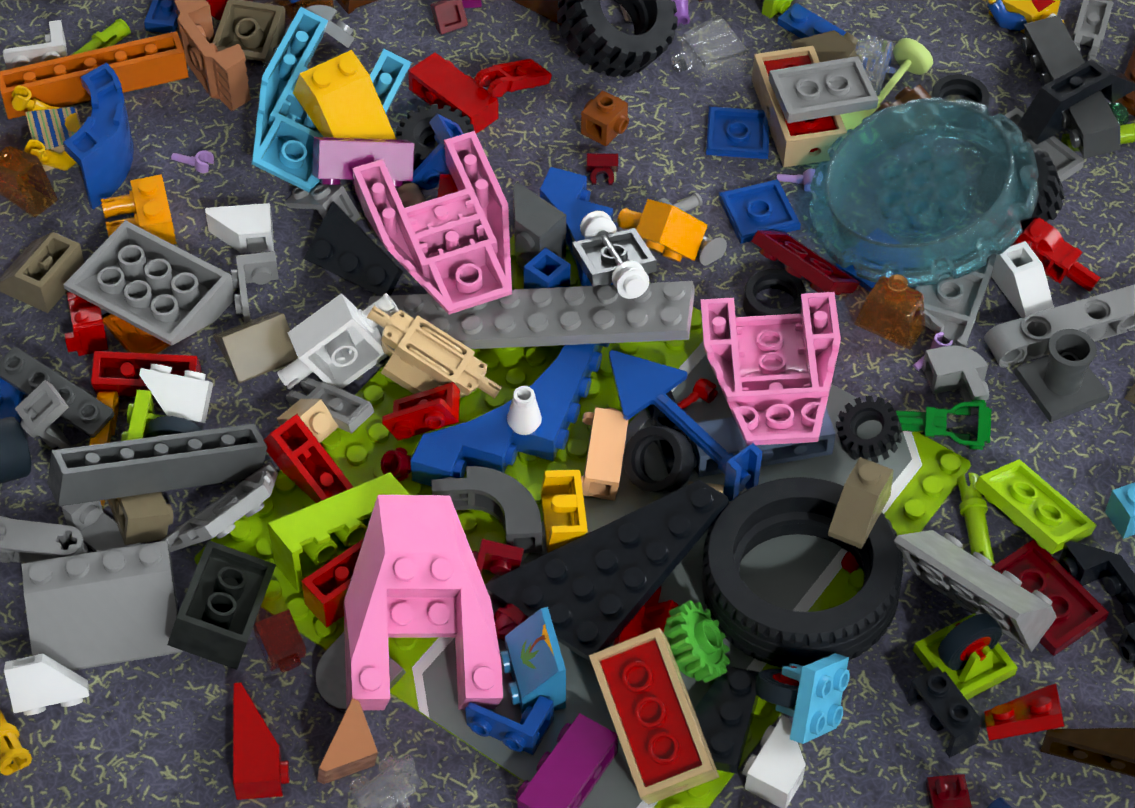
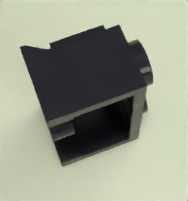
M936 667L911 681L907 702L910 706L922 700L926 702L935 714L930 719V727L936 731L945 728L951 736L949 746L945 751L949 758L979 743L977 738L982 725V719L946 672L942 673L939 667Z

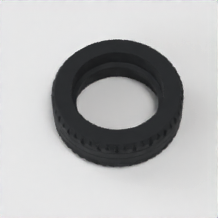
M807 477L783 478L762 483L736 496L734 500L730 501L714 520L707 532L703 549L702 571L704 602L707 605V609L711 612V619L713 621L718 620V628L721 632L725 633V638L733 643L736 648L756 660L781 668L783 666L789 667L790 663L805 666L836 653L849 657L848 661H850V659L862 655L863 652L868 651L872 645L876 644L881 636L886 633L887 627L891 625L895 617L903 575V553L894 543L897 533L892 528L890 521L881 512L862 549L828 536V530L844 487L840 484ZM785 535H810L826 539L850 552L864 572V582L861 590L855 596L836 607L815 612L791 611L774 606L755 595L740 577V563L750 550L767 540Z

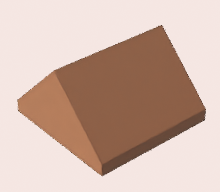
M353 698L319 767L317 782L322 784L375 766L378 751L361 704Z

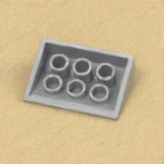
M126 220L63 284L64 289L171 346L215 322L234 301L231 274Z
M929 530L898 535L894 540L897 548L903 553V558L913 575L970 613H976V615L989 614L1000 625L1004 635L1030 652L1033 651L1057 618L1051 606L1053 602L1046 595L1038 590L1030 593L1021 587V580L1012 573L1004 570L1001 574L991 568L993 564L989 559L976 551L973 555L962 549L963 544L948 533L941 536L937 532Z
M167 540L22 564L23 591L32 656L43 653L71 671L183 652L180 649L167 645L178 615L173 564Z

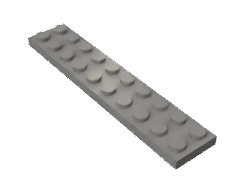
M693 281L649 283L647 290L641 296L633 299L622 297L614 285L512 290V295L453 314H448L430 294L392 295L389 297L395 302L398 310H402L414 319L417 315L470 349L689 340L695 288ZM382 296L370 297L367 307L376 302ZM377 325L376 328L379 330L382 336V331L384 328L380 325Z

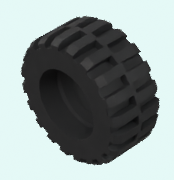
M559 0L558 8L560 9L557 11V21L562 23L559 30L562 38H566L568 41L567 48L571 53L574 51L579 56L578 61L583 65L589 64L592 66L591 70L597 73L605 71V75L617 77L619 74L622 77L632 76L635 72L639 73L664 53L675 37L674 30L677 28L678 23L677 16H674L677 12L675 1L614 0L628 12L632 19L634 35H629L617 30L609 23L601 9L600 0Z

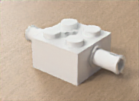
M341 293L287 332L298 358L277 372L283 384L288 389H292L297 383L313 372L323 382L343 389L385 359L388 355L382 350V336L376 328L378 324L367 318L374 305L390 316L399 311L392 298L385 293L365 310H358Z

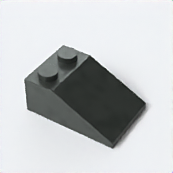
M208 540L176 617L167 645L237 670L276 564Z

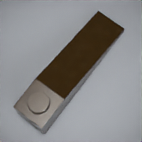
M1135 728L1049 729L1046 731L1040 752L1135 777Z

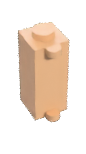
M595 407L594 413L585 412L582 420L584 424L591 425L584 476H581L583 495L615 501L621 476L628 420H625L622 412L617 409Z

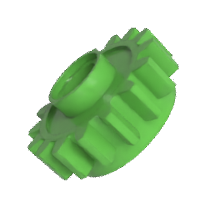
M692 600L670 610L671 617L666 619L664 634L669 641L679 670L686 676L695 678L696 681L703 680L705 683L726 673V665L730 664V660L725 653L730 650L723 643V639L726 637L725 633L721 632L718 628V620L713 621L711 619L710 610H703L700 602L693 603Z

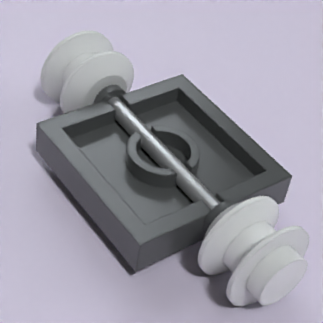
M593 211L587 214L580 224V231L585 239L572 242V248L575 258L592 286H606L613 283L618 293L624 298L633 299L641 296L649 286V276L647 274L657 272V260L635 228L616 232V226L607 213Z

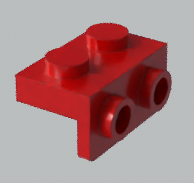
M454 382L394 400L393 413L384 415L382 417V424L399 441L458 423L460 389Z

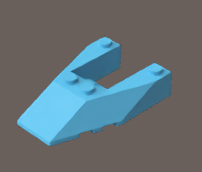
M300 7L261 79L251 164L296 187L311 192L321 183V179L312 175L314 137L323 136L294 96L293 90L299 74L308 70L306 67L321 42L328 20ZM383 49L370 74V78L387 114L412 62Z

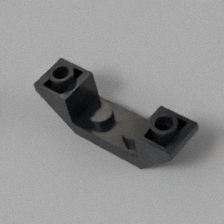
M1091 59L1042 86L1017 125L1018 130L1038 145L1062 131V111L1100 90L1104 97L1113 103L1134 91L1135 83L1118 70Z
M1074 541L1066 542L1059 559V564L1073 577L1077 576L1076 580L1082 586L1103 578V585L1110 596L1116 595L1123 605V613L1131 624L1124 627L1118 643L1119 652L1126 663L1134 662V572L1119 554Z

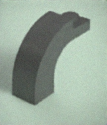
M466 466L467 478L446 477L431 480L432 495L450 496L455 510H480L494 516L501 523L505 531L507 545L524 548L523 554L542 553V523L538 505L531 493L513 477L486 467Z

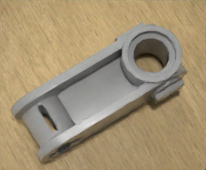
M0 516V562L29 563L88 553L87 546L83 542V536L76 527L17 520Z

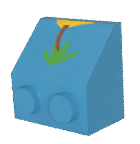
M545 607L539 609L505 636L506 651L500 652L504 674L511 673L513 682L508 683L511 702L513 705L519 704L522 715L528 706L533 707L540 695L553 701L554 711L566 708V668L549 609Z

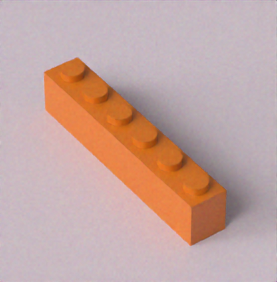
M175 31L0 71V92L8 120L26 116L25 112H28V108L17 111L12 106V92L19 85L31 91L32 96L30 100L35 98L54 107H65L91 101L90 95L82 86L80 77L105 63H108L118 76L123 93L189 78L185 53L178 32Z

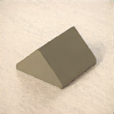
M228 0L212 43L216 45L218 51L239 44L246 59L268 62L274 56L285 36L284 6L245 0Z
M271 312L213 335L215 342L239 384L288 365L298 358L287 333L290 331L284 313Z

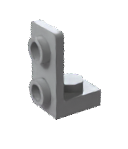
M319 184L311 192L296 187L293 189L292 195L285 201L286 206L289 208L317 209L323 219L332 202L338 204L354 222L360 217L343 185Z
M275 251L236 256L237 269H232L231 274L233 289L240 288V294H234L236 314L243 313L244 323L251 321L246 283L263 285L271 280L279 279Z
M44 380L15 408L23 419L20 425L31 437L36 438L40 436L53 449L57 446L61 449L73 448L60 428L53 423L69 406L53 384Z
M101 501L62 506L67 525L80 530L83 542L94 552L141 544L140 542L129 545L124 544L117 523L103 512Z

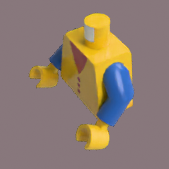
M988 0L987 7L989 8V15L994 17L999 27L1020 31L1025 34L1024 24L1057 16L1060 0Z

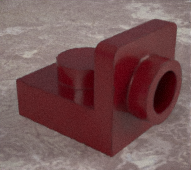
M485 539L481 541L479 552L472 550L480 573H482V569H486L498 576H502L520 567L524 548Z

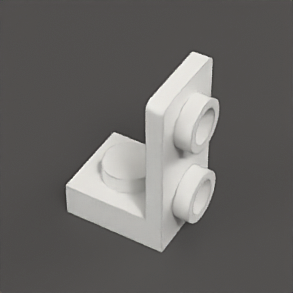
M61 20L49 21L50 34L45 35L46 43L4 49L3 57L7 70L67 56L66 40Z

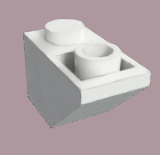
M270 203L205 208L209 232L240 253L274 251Z
M1024 241L997 251L991 277L1021 318L1054 308L1043 264L1027 242Z
M151 364L150 370L140 369V377L167 416L206 423L213 383L205 380L206 374L185 370L184 376L171 374L172 367Z
M43 653L5 662L4 673L14 713L23 712L27 716L35 715L45 711L46 706L61 703L62 707L74 706L82 703L83 698L89 696L88 680Z
M783 715L776 727L770 725L767 728L760 743L763 748L758 756L752 754L749 757L742 774L746 776L745 790L780 808H787L803 781L806 764L798 742L790 740L792 729L790 719Z

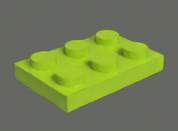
M1020 459L979 476L974 485L989 503L998 507L1010 518L1013 524L1021 527L1036 540V543L1041 548L1051 554L1062 550L1066 542H1078L1090 536L1097 526Z

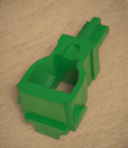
M985 400L962 402L955 405L952 409L926 407V412L896 410L902 431L925 432V437L935 438V436L950 437L955 443L969 446V449L983 450L985 443H990L992 409L986 407ZM971 408H978V433L976 441H970V434L946 432L947 415L970 416Z

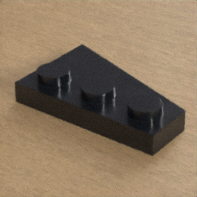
M332 202L303 258L378 296H383L385 293L391 296L403 273L335 202Z
M726 666L727 672L716 679L694 708L716 769L737 774L759 698L755 691L759 672Z

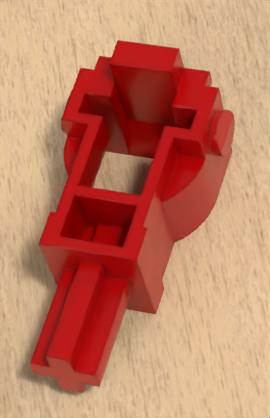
M1040 217L1038 219L1035 218L1024 231L1020 230L1009 245L1010 247L1026 241L1042 262L1045 274L1058 283H1061L1067 276L1091 292L1101 279V277L1077 262L1083 252L1064 241L1060 232Z
M71 292L67 293L73 332L64 333L68 352L77 351L78 356L94 353V351L107 350L108 346L101 308Z

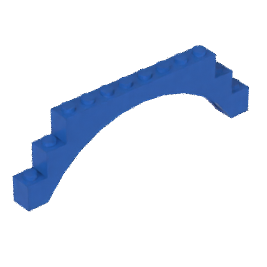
M550 167L540 188V197L566 214V245L577 265L581 286H592L573 254L572 242L585 239L580 231V224L587 214L593 211H603L613 221V208L589 202L591 192L587 190V176ZM610 343L564 345L555 361L529 386L534 390L542 416L540 426L529 435L517 434L508 425L507 415L512 399L506 404L469 422L423 434L411 459L412 481L432 487L431 480L446 477L463 478L466 466L486 467L505 473L508 464H514L518 451L554 461L558 450H564L569 437V430H567L569 424H575L578 419L581 397L586 398L591 386L590 375L592 371L597 372L599 370L602 360V353L600 352L603 346L608 347Z

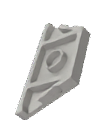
M988 253L986 259L969 260L968 255H956L952 258L943 256L928 257L915 293L919 292L918 296L921 297L917 301H919V306L923 309L922 324L935 334L943 332V340L947 343L953 340L954 346L967 347L992 276L996 253ZM911 301V304L916 306L917 301Z
M268 462L161 541L167 540L169 550L173 552L212 539L215 536L218 539L226 536L235 529L234 522L244 515L250 517L264 507L263 501L271 496L278 472L272 463Z

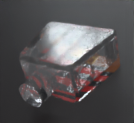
M717 15L682 35L681 53L672 56L671 63L677 73L692 68L700 80H706L747 70L749 50L722 16Z

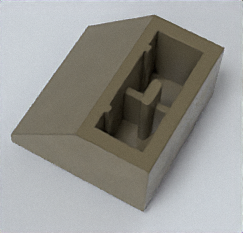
M55 232L32 241L0 277V292L49 313L68 291L64 289L63 284L85 263L80 243Z

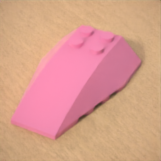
M835 292L801 294V314L736 317L734 298L700 299L704 351L746 445L749 446L752 443L755 445L818 442L841 343Z

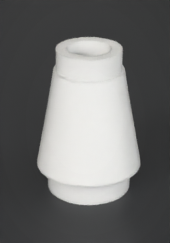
M520 386L514 391L507 415V422L515 433L529 435L540 426L542 416L534 390L528 386Z

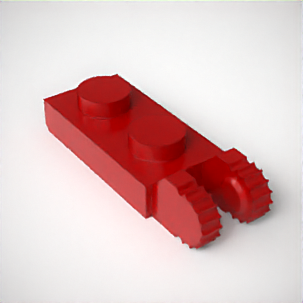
M530 58L483 68L474 77V83L480 88L488 87L487 93L496 98L502 97L506 92H515L516 90L547 85L550 83L552 74Z

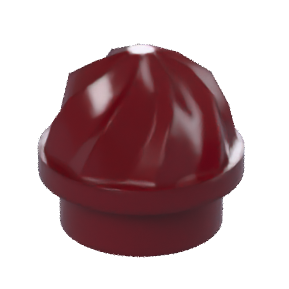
M508 603L504 608L499 607L495 611L494 621L497 638L505 641V636L528 619L517 606Z

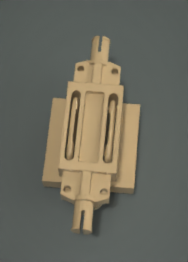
M375 305L368 314L367 318L384 328L381 346L383 352L390 359L384 366L381 374L411 393L416 394L454 382L460 389V398L465 395L468 396L479 388L495 399L502 386L485 377L487 364L473 356L475 351L417 315L414 319L407 313L399 310L391 317Z

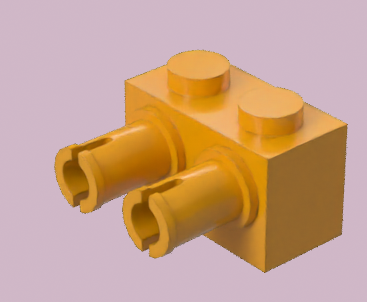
M162 174L130 180L132 190H129V194L105 199L101 198L105 219L134 213V217L111 222L106 221L108 237L126 220L173 245L177 244Z
M647 199L643 213L624 208L620 211L617 219L620 228H635L641 238L646 241L645 244L650 250L663 253V257L675 262H681L682 258L695 261L708 224L673 205Z

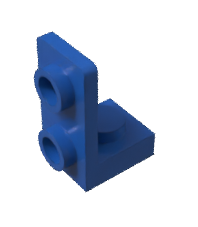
M436 114L429 122L435 132L434 138L439 145L414 170L413 181H411V183H416L419 187L426 190L437 187L440 174L448 175L450 173L446 165L444 140L464 134L457 123L439 114Z
M541 695L533 707L528 706L525 709L520 724L472 702H469L465 708L466 723L473 732L483 737L491 736L502 741L513 751H525L531 755H534L554 720L553 701Z

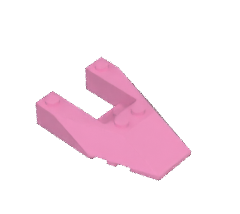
M475 131L444 140L446 165L458 192L404 208L383 159L352 168L355 192L368 221L383 246L448 314L512 295L508 202Z
M377 496L344 599L346 708H348L353 698L360 702L363 711L385 710L390 700L388 638L455 637L458 710H465L469 702L486 709H496L503 699L501 657L491 599L450 496Z

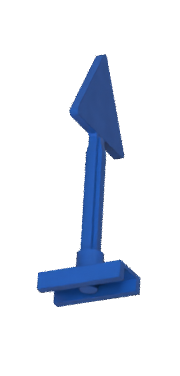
M614 350L609 352L611 368L625 420H629L649 405L654 404L718 464V469L725 474L723 494L728 497L729 502L734 500L739 492L745 488L748 490L759 484L763 451L752 443L737 455L728 453L666 395V393L687 379L686 371Z

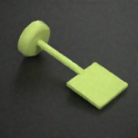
M902 38L896 43L893 54L900 68L877 95V108L840 114L848 134L870 145L878 136V133L870 125L876 118L873 113L881 106L882 101L906 71L916 75H923L930 70L933 65V58L930 52L916 40Z

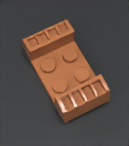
M174 0L186 64L209 96L220 99L231 111L250 101V87L248 85L249 79L246 73L247 67L244 52L239 44L218 51L216 45L212 43L215 35L209 3L206 0Z

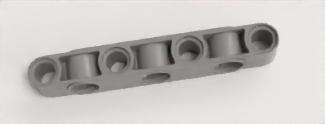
M1135 285L996 325L985 334L984 341L999 366L1006 368L1009 367V363L1012 366L1049 355L1048 345L1051 336L1063 329L1082 331L1089 335L1094 342L1128 332L1127 329L1133 331L1135 330Z

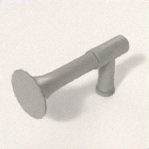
M694 193L692 196L673 204V206L686 212L701 206L703 201L698 193ZM666 198L658 200V202L672 205ZM704 235L700 245V263L706 266L721 258L727 248L726 240L720 237L712 240Z

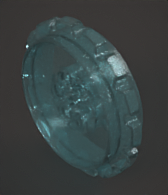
M942 98L918 99L905 104L887 107L864 118L862 123L854 130H847L846 134L841 135L828 149L830 160L819 163L813 175L810 189L814 200L809 202V210L816 235L821 238L824 250L841 267L846 268L853 265L858 277L883 285V281L890 282L894 280L896 274L902 275L908 280L906 287L934 285L940 279L951 276L953 279H957L984 267L987 264L986 259L993 253L1002 254L1016 241L1022 233L1020 220L1031 218L1036 207L1039 195L1036 179H1038L1039 173L1031 144L1023 141L1021 129L1005 115L1000 113L990 116L987 106L963 99H957L955 102L945 101Z

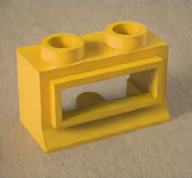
M580 470L545 471L540 495L547 553L584 536L588 533Z

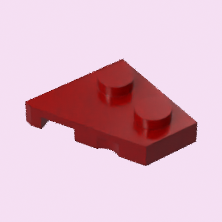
M1056 684L1048 685L984 712L989 741L1065 727Z

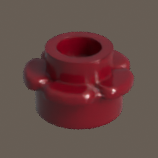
M398 447L395 450L387 451L381 459L382 473L385 475L391 472L399 482L406 480L411 472L412 459L411 456L407 455V450Z

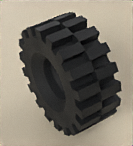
M431 104V109L427 110L425 106L418 107V113L411 110L407 113V119L403 117L399 121L400 127L397 126L396 139L409 140L414 143L413 169L415 170L435 149L424 144L435 140V132L429 122L436 114L457 123L464 134L474 131L473 124H470V118L467 115L462 117V111L459 109L451 112V106L444 105L443 109H438V104Z

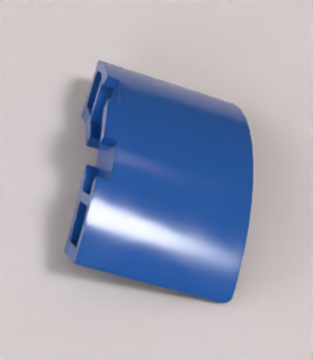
M108 63L80 77L82 86L91 98V117L88 116L82 127L63 142L65 152L81 167L89 205L92 209L102 204L101 198H110L119 189L130 171L134 155V144L122 86L118 76Z

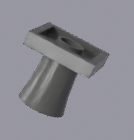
M1063 329L1054 333L1049 340L1048 356L1017 367L1015 370V375L1049 422L1107 401L1110 395L1089 368L1097 353L1095 342L1089 335L1076 329Z

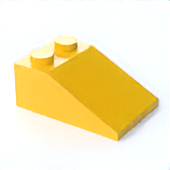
M352 50L299 74L293 94L323 137L397 140L370 75Z

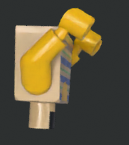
M16 86L12 92V106L17 111L28 108V112L25 113L32 137L27 142L24 153L39 159L44 170L43 172L54 168L63 171L69 170L77 162L65 152L63 142L74 135L84 124L80 123L77 109L74 107L60 108L50 106L35 98L30 100L32 96L31 91L24 86Z

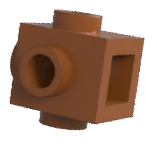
M603 90L594 99H590L581 112V134L606 147L618 134L624 133L629 124L628 103Z

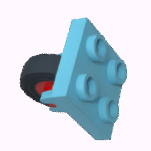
M835 653L805 666L790 663L789 667L783 666L782 669H766L758 673L755 685L757 696L767 702L776 704V711L793 717L790 740L804 744L836 729L843 717V707L841 706L842 694L848 685L850 677L849 670H847L849 657Z

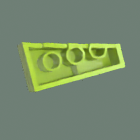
M391 472L268 523L274 563L298 592L303 590L301 580L364 539L378 495H410Z

